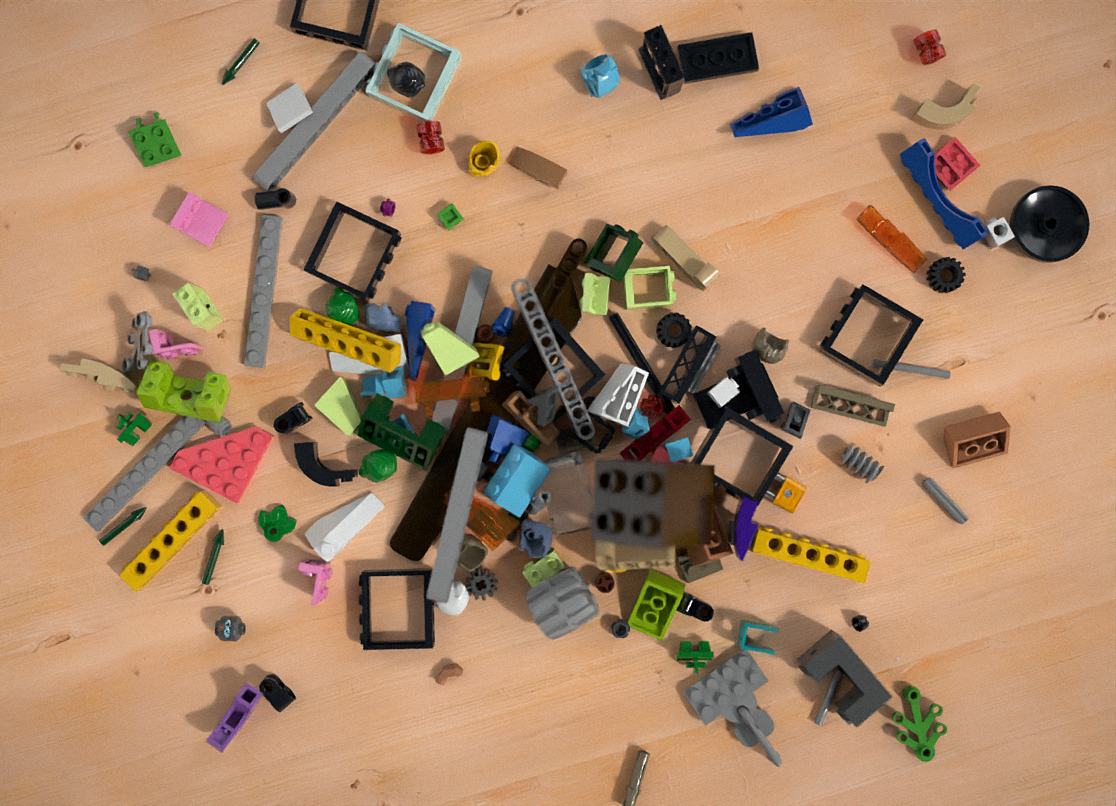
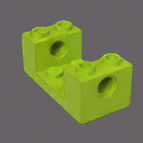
M150 360L137 390V395L144 408L219 423L231 388L226 375L207 371L204 381L174 375L169 363ZM185 394L192 395L189 400L182 399Z

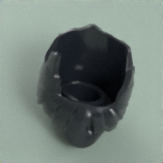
M410 62L398 63L397 66L387 70L391 88L405 97H414L425 87V74Z

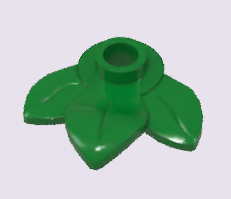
M282 504L276 506L270 513L262 510L258 517L259 526L264 530L265 538L270 542H277L282 539L283 535L291 533L295 529L297 522L296 519L287 518V510ZM273 529L277 530L275 535H271Z

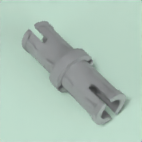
M542 491L539 495L533 497L531 503L526 508L528 514L536 515L546 507V504L551 500V495L548 491L545 493Z

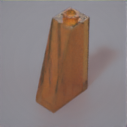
M452 488L444 495L446 499L443 502L447 506L449 504ZM473 496L467 526L492 551H495L522 522Z

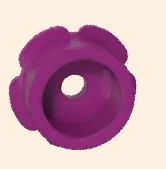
M390 198L382 201L380 212L383 213L384 217L393 216L396 203L390 201Z

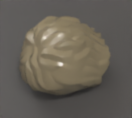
M763 327L756 334L753 350H756L761 361L775 364L782 361L785 357L789 340L780 339L768 333L766 328Z
M465 534L457 565L469 572L477 570L484 562L488 548L475 535Z

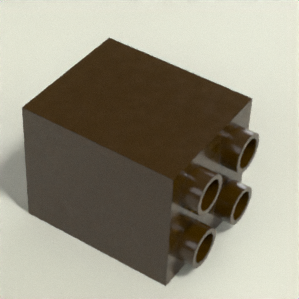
M596 459L592 541L661 549L711 545L715 465Z

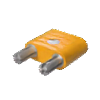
M777 474L775 480L780 482L781 485L776 494L767 490L768 494H765V496L770 498L775 505L793 514L807 487L788 476L783 477Z

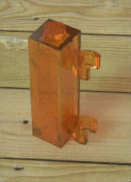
M484 376L413 384L415 403H424L425 416H434L433 402L471 399L472 412L480 411L479 398L487 397L486 392H490L489 381H485Z

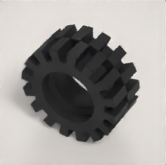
M950 257L941 258L933 262L926 274L929 275L926 278L927 281L930 280L929 286H933L934 291L939 290L938 293H949L956 290L965 280L963 277L966 276V273L962 271L965 269L964 266L960 267L961 262H956L955 258L950 259ZM942 268H947L952 272L953 276L950 282H943L940 279L939 272Z
M672 312L663 316L659 321L656 329L657 337L666 347H680L690 337L692 326L689 323V319L685 318V315ZM671 323H676L681 327V334L676 338L670 337L667 334V326Z

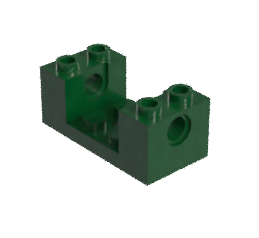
M376 393L362 414L357 436L426 471L440 448L446 427L429 419L418 436L412 431L389 421V413L393 408L394 401Z

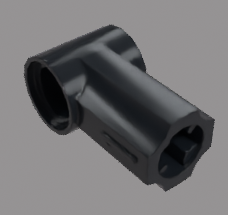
M280 188L276 191L258 192L255 195V204L258 210L282 207L292 208L296 204V196L285 188ZM288 194V200L283 203V196Z

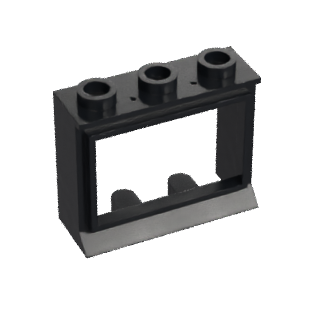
M662 25L643 32V45L638 50L660 100H663L681 91L685 77Z

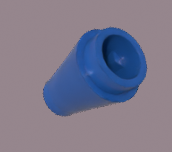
M508 307L504 308L492 324L493 333L501 337H505L510 333L514 310Z

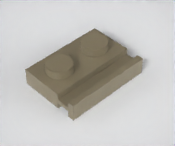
M688 553L677 556L687 583L723 570L720 559L693 567Z

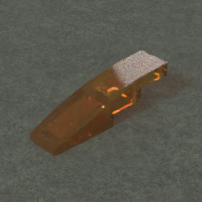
M868 205L856 218L869 234L912 273H915L927 260L904 232H899L889 219H884L873 205Z

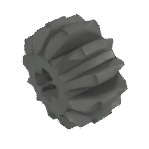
M478 568V575L472 571L470 574L473 578H466V581L472 584H467L465 587L466 589L472 588L469 596L476 593L475 600H478L479 596L482 595V600L485 601L486 594L492 598L493 593L490 590L497 591L498 589L496 586H493V584L498 583V580H491L495 573L493 572L488 576V568L485 569L484 573H482L481 568ZM484 580V584H487V587L483 586L481 589L478 587L479 584L477 582Z

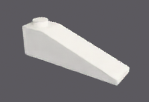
M398 334L384 337L401 344V363L396 368L403 367L405 374H410L404 336ZM329 352L333 371L378 376L384 373L382 369L338 353Z
M371 492L317 520L304 535L313 549L328 563L348 545L385 505Z

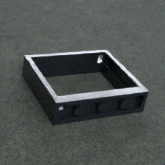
M307 0L296 1L290 24L294 34L367 51L380 0H369L360 36L301 22Z
M336 201L303 270L369 302L370 298L373 299L377 293L376 286L378 282H381L386 272L384 269L386 265H389L394 257V254H392L394 248L398 247L401 243V233L395 228ZM344 213L392 236L365 293L317 271Z
M862 284L859 289L855 287L850 297L852 300L849 305L845 303L840 313L842 316L839 321L835 320L830 327L832 333L829 337L825 336L822 340L820 352L881 387L887 381L924 319ZM863 294L910 321L878 375L831 348Z
M551 317L547 321L550 329L555 331L594 375L578 390L582 397L606 374L555 317ZM532 335L501 363L504 367L502 371L508 378L513 377L517 381L515 385L522 393L526 391L530 395L528 399L537 393L512 365L535 344ZM563 405L555 411L554 422L566 412Z
M723 406L690 464H701L727 419L734 420L782 449L754 496L715 474L714 486L719 487V485H722L726 488L725 492L734 497L738 494L760 504L794 446L728 407Z
M433 568L362 571V575H359V586H362V594L359 595V606H362L359 624L363 627V633H360L363 650L434 648V600L427 599ZM424 575L425 640L372 641L371 577Z

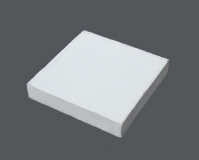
M298 83L266 103L281 133L313 113Z

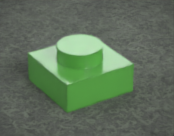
M453 203L437 214L448 230H451L464 220Z

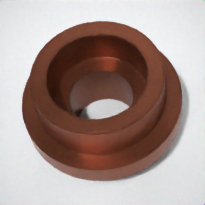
M487 324L481 325L476 331L477 339L484 344L492 342L495 338V333L492 331L493 327ZM484 331L489 332V336L487 338H484L482 336V333Z

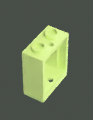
M670 266L628 269L623 278L626 310L669 307L673 305V301H676V291L672 290L671 283L674 282V271H670ZM664 274L666 301L634 302L632 276Z
M187 283L172 293L195 327L209 331L224 321L204 289Z

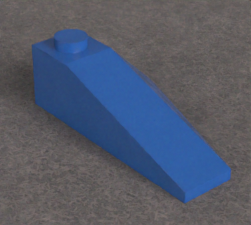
M800 87L781 93L776 96V101L769 105L767 103L761 105V109L758 112L748 113L730 125L734 137L795 132L813 125L802 91Z
M411 301V304L406 307L405 316H407L410 380L417 382L427 344L421 331L425 325L432 323L436 308L430 303Z

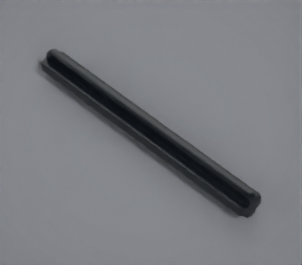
M614 313L609 317L611 323L638 368L649 373L646 381L665 413L668 414L675 408L669 398L658 393L662 385L619 313Z

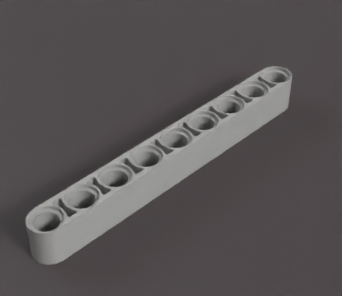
M364 52L358 53L312 106L313 113L299 121L256 171L253 180L266 191H272L372 76L376 63Z
M473 266L455 331L456 335L472 346L475 341L476 331L492 276V270ZM468 363L443 376L432 421L446 427L445 434H449L452 428Z
M516 279L511 284L512 293L554 386H559L558 396L570 423L580 438L584 440L591 439L595 434V428L534 290L528 280ZM519 282H523L526 286V290L523 293H519L516 289ZM528 300L534 303V308L531 311L525 309V303ZM539 318L542 325L539 329H534L533 321ZM547 336L550 343L548 346L542 347L541 339ZM556 354L557 362L550 365L549 357ZM564 372L565 380L558 382L557 375ZM568 390H572L573 397L566 400L565 393ZM575 408L581 409V414L578 417H573L572 413ZM584 425H588V432L581 434V428Z
M467 428L427 592V599L442 603L448 602L487 441L488 432Z

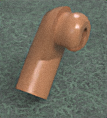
M458 664L445 665L435 682L443 686L448 677H460L463 673L462 667Z

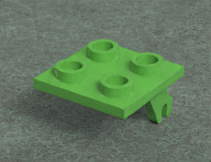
M159 112L154 113V123L144 126L141 123L142 119L137 118L136 129L128 131L145 167L182 155L166 120L160 119Z

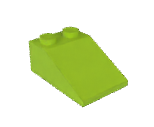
M650 569L627 622L630 628L662 641L683 597L686 584Z

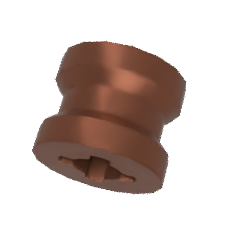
M602 572L595 579L596 588L600 592L609 593L613 590L615 582L611 574Z

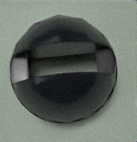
M857 615L852 618V626L856 631L861 632L867 629L869 621H867L866 616Z

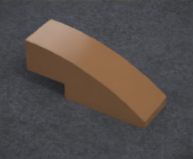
M517 147L509 161V164L540 182L543 181L557 190L567 175V169L520 147Z
M514 391L501 405L528 432L545 446H548L560 433L559 430L551 422L544 427L538 425L537 411L539 408L527 402L528 399L521 391Z

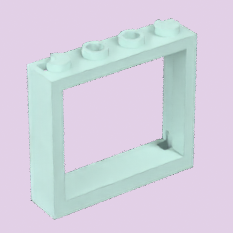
M398 23L393 32L391 31L388 45L383 47L380 62H377L374 66L372 79L367 81L366 93L368 97L430 125L462 59L461 52ZM403 37L449 58L423 113L377 93Z

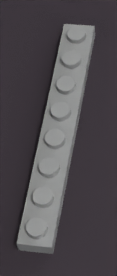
M262 215L244 366L265 368L283 223V218L278 216Z
M184 416L83 519L96 532L100 531L207 422L202 419Z

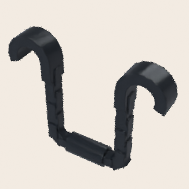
M589 396L583 400L586 410H588L586 403L589 400L594 401L596 397ZM588 412L589 416L603 424L610 431L599 443V448L595 449V447L570 430L561 431L558 435V442L561 446L565 447L566 443L563 442L562 437L564 434H569L590 451H593L594 454L602 453V449L605 450L612 440L615 428L600 416Z

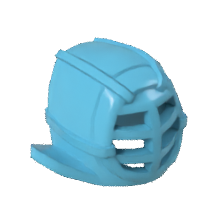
M608 54L596 56L580 69L581 77L591 97L599 98L608 94L617 87L620 81L618 67L614 59Z

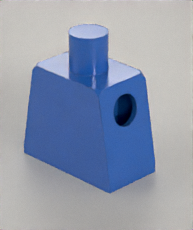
M493 414L487 429L486 446L492 449L487 459L498 463L502 454L507 456L514 444L521 446L530 432L517 424Z

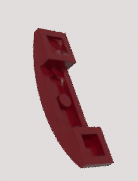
M678 405L649 428L650 431L634 440L619 454L624 460L641 461L646 455L691 421L690 417Z

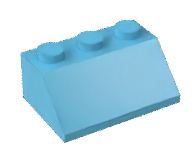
M514 444L483 493L496 504L521 517L552 469L527 448Z

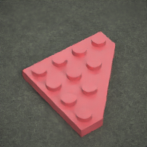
M252 427L177 452L169 468L235 503H239L274 435L259 427Z

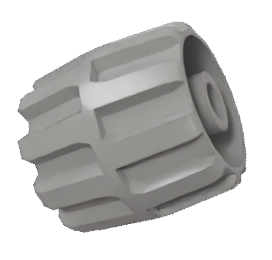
M569 567L546 578L526 593L527 604L533 618L541 631L551 640L575 631L599 614V605L594 594L589 590V584L587 581H584L581 572L575 567Z

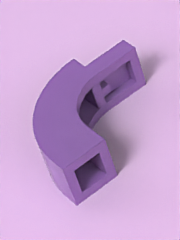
M246 683L234 698L232 706L207 738L206 742L222 753L246 723L263 693Z

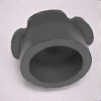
M137 266V269H132V277L148 281L149 276L151 277L149 269Z
M619 619L617 622H613L611 626L612 634L616 638H625L630 631V625L625 620Z

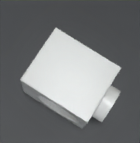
M994 217L985 222L988 234L984 238L991 249L1015 237L1004 217L998 220ZM994 227L999 230V236L994 233Z
M726 377L709 390L707 394L718 407H722L739 393L737 389L739 386L732 378L728 379Z

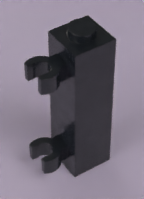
M756 350L735 358L738 366L726 372L729 378L739 373L744 378L757 407L745 413L748 420L761 416L763 422L769 420L770 423L781 419L779 415L784 414V411Z

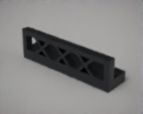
M696 325L658 393L669 398L672 402L680 404L717 336ZM699 331L705 337L701 344L696 345L694 337ZM694 348L695 355L691 361L687 362L685 353L687 350ZM685 365L686 371L682 378L678 379L676 370L678 367ZM676 382L677 387L672 395L665 392L668 384Z

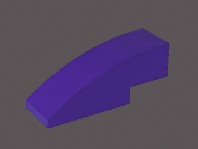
M740 496L734 518L733 537L736 557L743 561L758 524L751 520L759 503Z

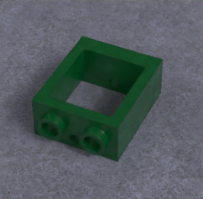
M606 224L584 264L594 272L621 283L643 242L638 238L639 234L633 230L625 231L618 224L614 226ZM616 238L627 241V244L614 266L602 263Z

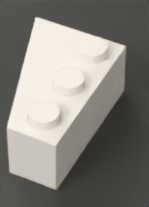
M621 363L587 411L614 423L629 427L649 373L638 367Z

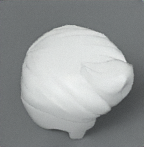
M454 581L448 602L436 601L437 607L442 613L447 615H459L468 604L469 592L461 581Z

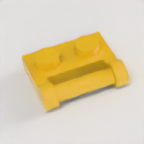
M473 343V347L476 348L480 357L468 363L466 375L472 378L480 376L488 377L490 380H498L500 377L499 367L505 347L495 344ZM477 364L490 365L489 370L477 369Z

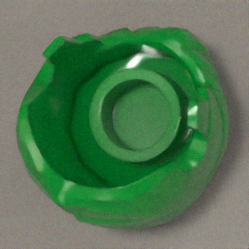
M336 288L332 296L327 300V304H325L327 315L330 319L352 326L359 320L357 302L350 292Z
M384 449L372 451L363 457L359 475L375 483L382 482L396 472L397 457Z

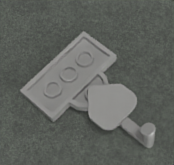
M743 649L684 690L683 694L705 725L722 715L726 720L735 723L734 733L742 745L753 747L760 743L769 756V760L779 767L782 765L780 755L766 738L774 731V722L765 710L756 708V698L753 693L769 680L748 650Z

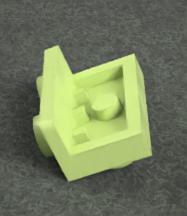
M585 273V278L582 279L583 297L580 300L582 312L588 315H607L610 278L598 277L593 273Z
M553 549L548 551L546 557H541L536 562L531 560L525 564L522 574L533 588L563 569L564 564L556 550Z

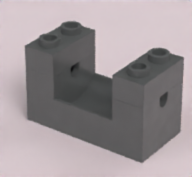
M832 629L797 659L800 663L798 667L809 679L814 678L818 682L833 668L838 666L851 681L854 687L834 703L838 708L836 712L848 725L852 723L857 728L892 698V695L847 642Z

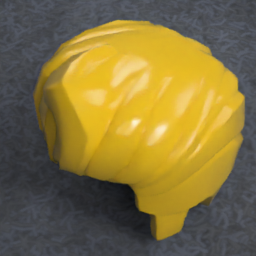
M485 140L478 142L471 148L468 155V171L473 177L489 176L498 168L501 161V153L497 143Z

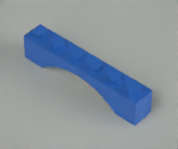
M925 138L899 154L903 165L909 168L913 180L919 183L923 189V195L931 201L934 211L941 216L944 226L947 230L951 231L958 246H961L964 250L988 234V231L978 217L960 210L943 193L935 172V152Z

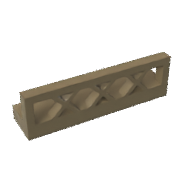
M816 385L810 408L886 427L889 412L894 411L895 404L824 385ZM819 394L826 396L830 403L824 407L816 405ZM843 400L848 408L838 411L834 403ZM857 405H862L867 413L858 416L853 408ZM877 409L884 411L882 422L875 420L871 413Z

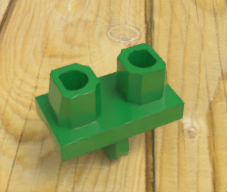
M143 410L132 421L130 419L133 417V414L130 412L126 416L119 414L116 417L119 421L116 426L117 429L121 430L126 426L117 439L120 443L125 441L134 446L140 439V436L133 432V430L138 427L143 432H146L152 426L150 420L145 417L146 413Z
M682 641L677 653V661H693L686 662V668H693V673H698V668L706 667L705 662L698 661H712V658H714V651H711L709 641L698 642V651H691V642Z

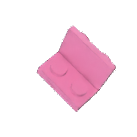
M188 192L170 225L211 247L228 214Z
M157 329L149 331L152 353L160 355V358L175 359L178 358L179 354L191 356L196 355L197 351L203 350L202 346L193 343L174 346L170 333Z
M309 558L300 562L298 570L304 571V575L315 576L317 574L311 605L316 606L323 601V598L326 599L328 587H326L327 579L330 580L332 568H330L329 562Z

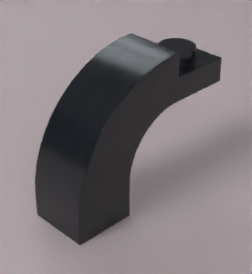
M317 442L294 443L295 457L300 469L315 483L337 487L340 486V478L341 482L353 481V477H358V469L334 471L326 468L319 459Z

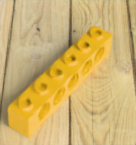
M299 308L289 317L290 336L390 373L401 363L400 343L303 308Z
M207 491L195 492L189 499L191 502L187 506L183 505L176 512L177 516L173 520H168L162 526L164 529L159 534L156 533L150 538V544L146 548H141L135 554L137 557L122 567L123 572L119 577L135 592L142 590L222 508ZM195 507H198L200 510L198 517L193 513ZM181 521L186 523L185 530L180 528ZM168 535H171L173 538L172 544L167 542ZM154 549L159 551L158 558L153 555ZM141 563L146 567L145 572L140 570Z
M763 526L761 530L756 529L750 546L751 552L865 584L871 564V561L865 559L866 555L854 552V556L847 554L845 549L836 547L835 550L828 549L829 545L817 542V545L809 543V539L799 537L798 540L792 539L791 534L781 531L779 535L772 533L773 529ZM775 538L777 546L771 549L769 541ZM790 544H795V552L789 554L787 550L788 546ZM809 549L814 550V556L811 559L806 557V552ZM828 554H831L833 557L830 564L825 563V557ZM850 559L851 567L845 569L844 562Z

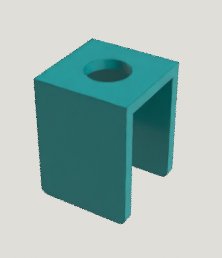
M741 620L737 645L741 649L774 655L775 651L770 647L745 643L747 628L751 627L772 632H778L779 629L773 625Z

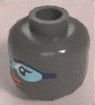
M223 616L215 625V635L221 641L236 642L246 631V624L242 622L239 616Z

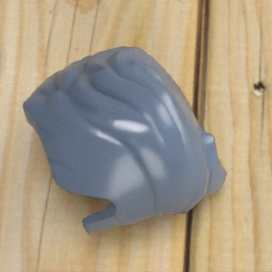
M375 303L366 304L365 319L368 327L373 330L386 331L387 333L400 331V317L394 315L391 306L387 307V303H383L381 309Z
M523 520L520 528V551L523 552L525 549L531 558L546 557L552 544L553 535L551 529L537 521Z

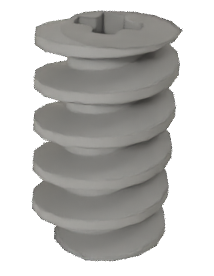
M852 442L841 454V464L848 462L847 469L854 466L853 473L855 474L860 471L859 478L867 476L865 483H869L881 473L884 466L879 467L880 463L878 461L873 462L872 456L867 457V453L865 451L861 452L860 447L854 448L855 444Z

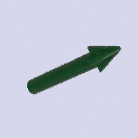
M254 38L229 70L226 69L222 85L236 78L235 74L260 44L258 40Z
M147 507L131 512L128 518L102 537L99 542L105 546L138 519L140 520Z
M223 529L212 540L214 545L203 576V584H210L221 545H224Z

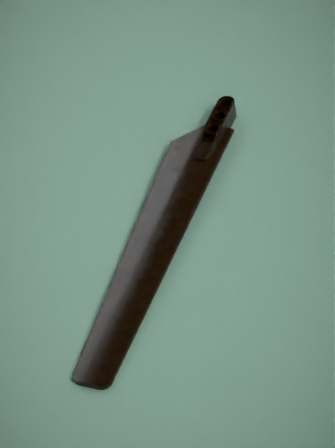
M580 238L574 239L571 242L557 268L550 264L547 265L534 288V293L546 320L548 321L551 317H555L570 335L582 319L572 276L587 250L586 242ZM574 244H582L584 250L581 253H576L573 250ZM572 260L574 267L570 270L564 268V261ZM555 277H563L565 280L564 285L556 286L554 284ZM528 300L525 304V309L531 311L534 308V303ZM521 312L501 345L505 347L501 363L531 336ZM537 318L533 321L534 329H539L542 322ZM551 329L554 338L558 344V347L561 351L565 343L555 333V331ZM547 336L541 339L542 347L549 345V338ZM536 344L512 365L533 390H535L547 372ZM556 354L549 357L550 365L557 357ZM501 363L498 380H490L488 377H483L390 539L391 549L411 561H419L425 556L443 528L467 428L487 432L493 414L512 423L515 420L501 404L514 391L520 390L515 385L517 381L513 377L508 378L502 371L504 367ZM526 391L523 392L524 396L528 399L530 395ZM486 445L482 458L484 463L488 461L487 458L492 450Z

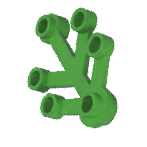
M909 685L904 688L903 696L910 702L914 723L906 719L899 711L892 714V720L896 724H901L917 734L919 743L911 739L903 730L896 733V739L900 743L907 744L915 749V754L919 760L928 762L934 758V745L940 736L947 733V727L941 722L936 723L933 727L934 731L928 740L925 733L936 716L942 715L943 708L937 703L931 704L928 714L922 721L918 703L921 695L920 691L915 686ZM911 692L916 693L914 698L910 697ZM935 707L939 708V711L937 713L933 712V709ZM897 715H901V719L899 721L895 720ZM939 726H943V730L941 732H938ZM905 734V739L900 740V735ZM925 749H928L927 755H923Z

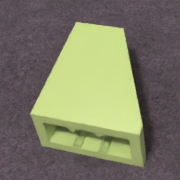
M439 322L429 323L421 331L425 342L445 375L480 357L475 347Z
M339 377L314 406L346 435L357 436L362 415L347 380Z

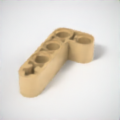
M665 225L652 237L653 242L701 291H704L720 276L713 265L710 263L705 264L669 226Z
M596 541V561L598 567L602 570L668 568L675 565V548L661 549L625 544L615 545V543Z

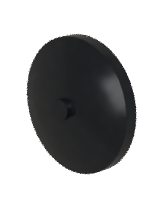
M1047 185L1029 191L1015 204L1010 217V229L1015 236L1012 239L1017 248L1030 259L1042 263L1059 262L1073 256L1084 245L1089 233V215L1085 205L1076 194L1060 186Z

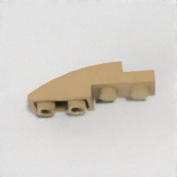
M81 358L80 366L61 363L60 371H67L68 376L79 377V373L86 374V378L95 379L97 384L104 385L103 389L115 390L116 387H122L123 392L134 393L140 386L127 373L99 361Z

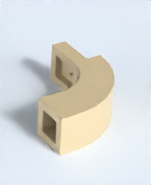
M973 83L965 91L957 105L953 107H942L926 98L911 120L930 129L953 127L975 110L976 107L972 104L978 97L976 93L980 87Z

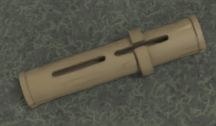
M638 750L629 785L626 786L627 792L622 806H635L638 795L641 794V783L650 757V753Z

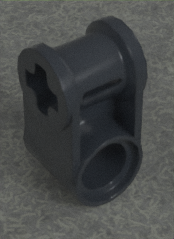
M300 402L275 419L274 429L279 433L289 434L311 421L313 417L308 415L303 407V402ZM283 420L288 422L286 430L280 428V423Z
M686 592L683 593L676 611L704 622L710 621L714 617V609L709 603ZM708 607L710 613L707 616H701L699 613L701 608Z
M275 674L267 675L259 685L260 692L263 693L272 707L278 712H282L296 700L293 691ZM271 682L273 686L268 687L267 684Z

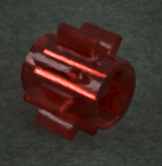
M648 395V399L643 398L640 404V409L643 412L642 416H646L648 419H655L656 415L661 416L664 408L661 402L662 399L656 398L655 395Z

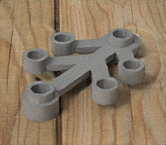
M147 311L137 313L136 318L132 320V328L139 331L137 333H128V344H134L131 357L123 359L122 369L124 373H133L138 369H147L148 361L147 358H143V354H152V344L148 343V328L152 325V317Z

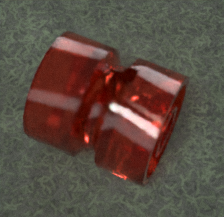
M937 29L927 31L913 40L916 50L921 51L919 58L923 66L939 61L947 55L944 45L939 44L941 37Z
M439 121L422 122L416 126L418 138L421 139L419 141L421 154H437L445 150L444 140L440 137L442 129Z

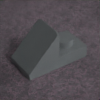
M552 386L527 400V402L539 407L537 411V424L542 427L551 422L555 417L559 386Z
M793 401L780 429L801 439L810 409Z

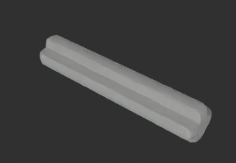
M713 342L688 387V392L694 394L720 349L718 343Z
M928 477L923 481V486L959 524H964L968 520V516L932 478Z

